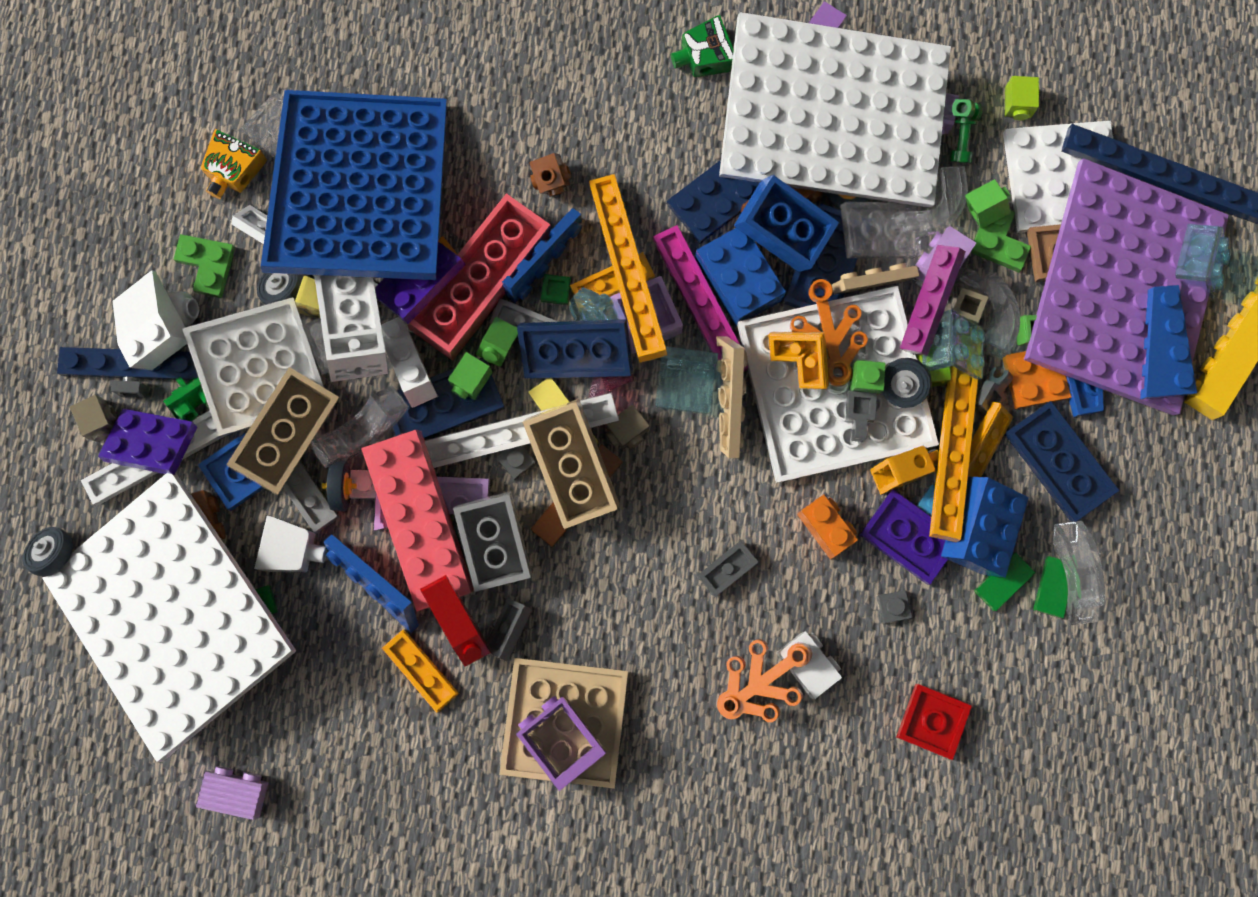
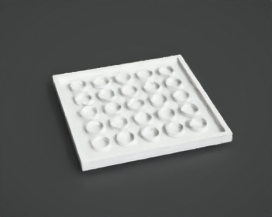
M898 286L828 301L835 330L844 318L843 313L848 306L857 305L861 309V317L852 324L838 346L840 356L842 357L850 346V337L855 332L860 331L867 335V344L858 351L850 366L857 360L885 362L886 369L891 362L899 358L909 357L917 360L916 354L900 349L908 323ZM817 304L737 323L742 346L747 352L748 371L776 483L892 457L923 445L926 448L939 445L927 397L921 404L915 407L901 408L891 404L881 392L877 395L875 421L873 423L867 422L866 439H863V442L851 441L854 421L845 420L846 398L850 381L843 386H833L829 383L827 389L799 388L797 362L770 360L768 334L770 332H792L790 322L795 316L805 317L807 323L823 332ZM848 310L849 317H857L856 311ZM797 320L794 321V326L797 329H802L803 323ZM855 336L854 342L857 345H862L863 339L860 336ZM835 368L833 370L834 376L842 377V371L839 368Z

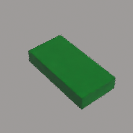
M1014 552L1006 578L988 576L974 592L992 611H997L1035 572Z
M1051 556L1046 557L1033 611L1060 619L1064 618L1076 568L1075 563Z

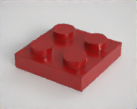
M915 684L896 738L953 760L972 706L920 684Z

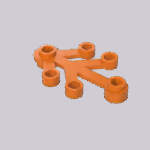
M819 279L810 286L809 297L817 304L822 330L825 332L826 349L829 359H827L829 383L833 386H843L852 377L851 362L858 351L867 344L868 338L863 332H855L850 337V346L843 356H840L838 346L852 324L861 317L862 312L857 305L848 306L844 310V318L835 330L828 299L832 295V286L828 281ZM815 289H822L824 296H816ZM848 310L856 311L857 317H849ZM795 316L790 322L792 332H821L807 323L806 318L803 316ZM794 321H801L803 328L797 329L794 326ZM855 336H860L863 339L862 345H857L854 342ZM839 368L842 371V377L834 376L833 370Z
M756 639L751 642L749 652L752 655L748 686L739 691L741 672L746 666L745 660L741 656L731 657L727 661V669L730 672L728 689L719 696L717 701V708L720 714L727 719H736L743 713L761 716L766 722H774L780 716V709L776 704L769 703L764 706L748 702L747 700L754 695L785 700L790 706L799 704L803 699V693L799 688L790 687L788 689L769 684L792 667L807 665L812 659L811 648L803 642L795 643L789 648L785 659L762 675L764 655L768 651V645L762 639ZM756 643L762 645V653L755 652L754 645ZM796 650L803 653V660L798 661L795 659L794 652ZM733 660L740 662L741 667L739 670H735L732 667ZM790 691L797 693V701H792L789 698ZM728 700L735 703L734 710H730L727 707L726 703ZM772 708L775 711V717L767 716L766 709Z

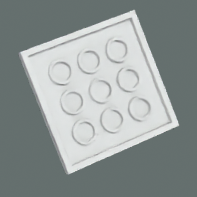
M1111 121L1073 123L1113 138ZM1071 124L1005 129L1003 132L1017 233H1025L1030 227L1059 225L1062 223L1077 164L1082 160L1061 152L1067 129Z
M293 297L182 328L219 437L250 428L289 367L323 387Z

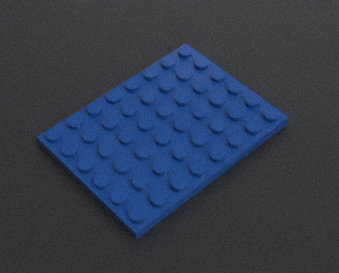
M285 90L261 259L262 273L436 280L447 99Z

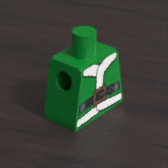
M718 15L686 31L682 35V50L671 53V60L675 69L689 65L693 77H702L731 72L734 49L721 16Z

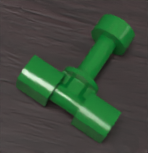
M956 99L952 106V112L954 116L960 117V120H955L956 124H960L957 150H951L950 161L972 163L973 152L968 151L971 125H977L976 121L980 120L983 109L981 104L974 103L972 100Z

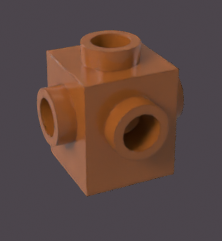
M552 153L529 162L533 172L530 175L532 185L535 190H539L540 194H549V197L564 193V187L570 186L569 178H571V172L567 163H563L560 154Z

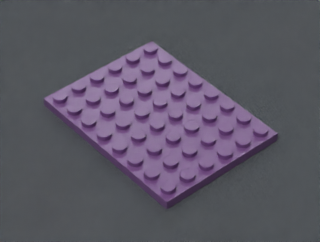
M1084 158L1080 160L1077 164L1037 310V318L1034 321L1024 360L1171 415L1180 414L1184 396L1140 400L1145 378L1142 377V365L1146 364L1144 338H1147L1148 325L1145 324L1148 289L1152 287L1179 285L1193 362L1229 215Z

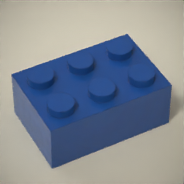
M771 175L760 181L734 226L800 272L812 269L839 222L778 177Z
M735 228L696 250L695 260L736 327L739 321L751 319L782 302L786 291L755 241L739 229Z
M968 477L961 540L958 542L946 540L941 557L982 575L1006 578L1029 497L989 477Z

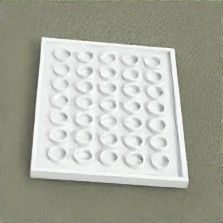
M740 12L737 17L719 177L760 182L771 175H775L784 183L794 188L931 208L935 203L951 46Z
M166 473L72 552L68 562L60 571L51 576L43 577L44 582L156 762L166 760L296 652L177 473L175 475Z

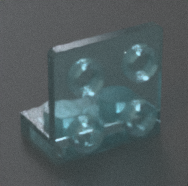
M1188 224L1175 272L1177 279L1205 281L1209 298H1215L1217 290H1222L1225 280V274H1222L1223 265L1229 264L1231 249H1228L1229 237H1225L1223 227Z
M953 309L944 311L928 356H922V364L927 367L929 372L954 366L976 380L982 379L985 365L983 357L985 334L983 328Z
M666 347L667 356L661 357L655 406L657 408L708 414L711 407L718 353Z

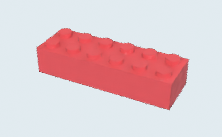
M506 193L457 254L466 265L407 324L409 330L453 361L496 307L499 299H502L505 295L502 281L507 276L513 278L517 272V265L523 259L530 261L536 245L541 240L547 241L550 238V224Z
M413 430L361 448L416 612L429 608L420 588L447 575L460 597L474 591L472 579L422 432Z

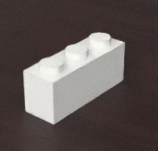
M397 317L381 324L385 350L411 407L413 408L438 397L405 322Z

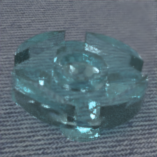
M582 287L569 302V309L575 321L618 320L612 308L614 303L606 294L599 295L592 290Z

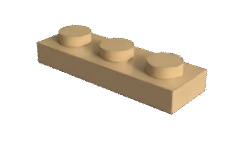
M906 263L890 266V271L882 272L880 267L865 271L866 275L857 276V272L847 273L840 276V281L832 284L833 293L836 295L909 281L919 276L917 266L906 267Z

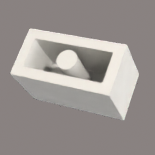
M805 631L781 648L776 654L781 660L785 659L789 648L798 642L806 643L811 648V661L803 667H792L790 672L810 698L816 699L842 678L838 673L841 668L831 656L827 658L820 650L823 647L820 640L813 633L809 635ZM796 650L794 652L796 660H803L804 656L801 651Z

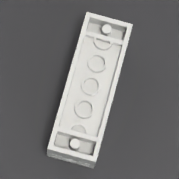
M314 275L331 382L388 374L373 277Z

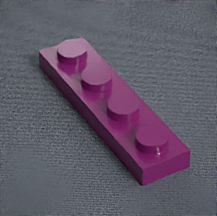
M937 245L900 345V349L903 351L928 356L966 252L960 247Z

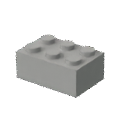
M511 491L458 504L453 508L475 592L531 578L532 570Z

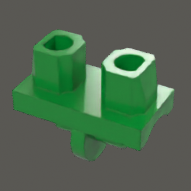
M179 377L176 381L180 387L172 391V395L163 400V402L176 419L180 418L181 420L192 422L198 416L194 408L202 403L207 408L209 406L199 378L196 379L194 377L185 383Z

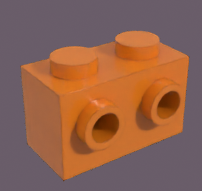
M823 494L802 509L797 515L829 559H832L858 541V539L855 537L857 532L848 520L843 521L838 514L840 509L831 497L827 499Z

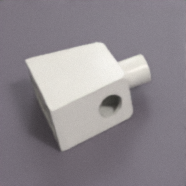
M267 516L254 569L265 572H307L310 561L325 562L327 549L325 546L314 544L315 533Z

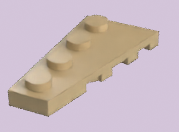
M716 336L717 346H722V360H717V370L721 373L723 386L718 388V399L721 407L724 408V413L719 414L720 451L728 458H739L740 448L743 447L744 442L741 422L745 418L742 395L746 392V381L743 378L744 367L747 366L748 357L745 348L729 337Z

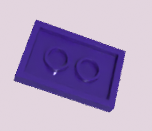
M439 242L436 280L384 278L375 287L376 299L405 323L409 324L466 264L459 256Z
M122 408L98 457L108 463L175 475L198 427L191 421Z
M893 489L888 493L859 534V536L927 585L932 583L948 560L941 557L946 540L929 537L931 516Z

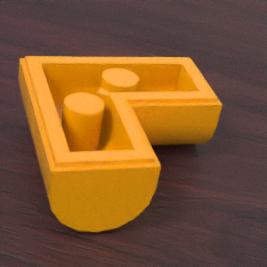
M770 332L768 334L770 360L797 362L799 388H828L825 332Z

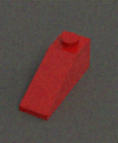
M447 575L420 588L426 602L464 667L490 654L481 630Z

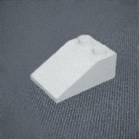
M150 271L113 300L117 343L130 368L153 370L187 344L182 328L186 327L156 271Z

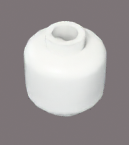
M184 291L167 292L185 327L193 324L199 314V306L196 299Z

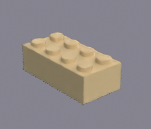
M289 367L233 453L227 466L272 493L279 495L339 397Z
M580 399L528 417L522 422L564 529L618 509L619 500Z

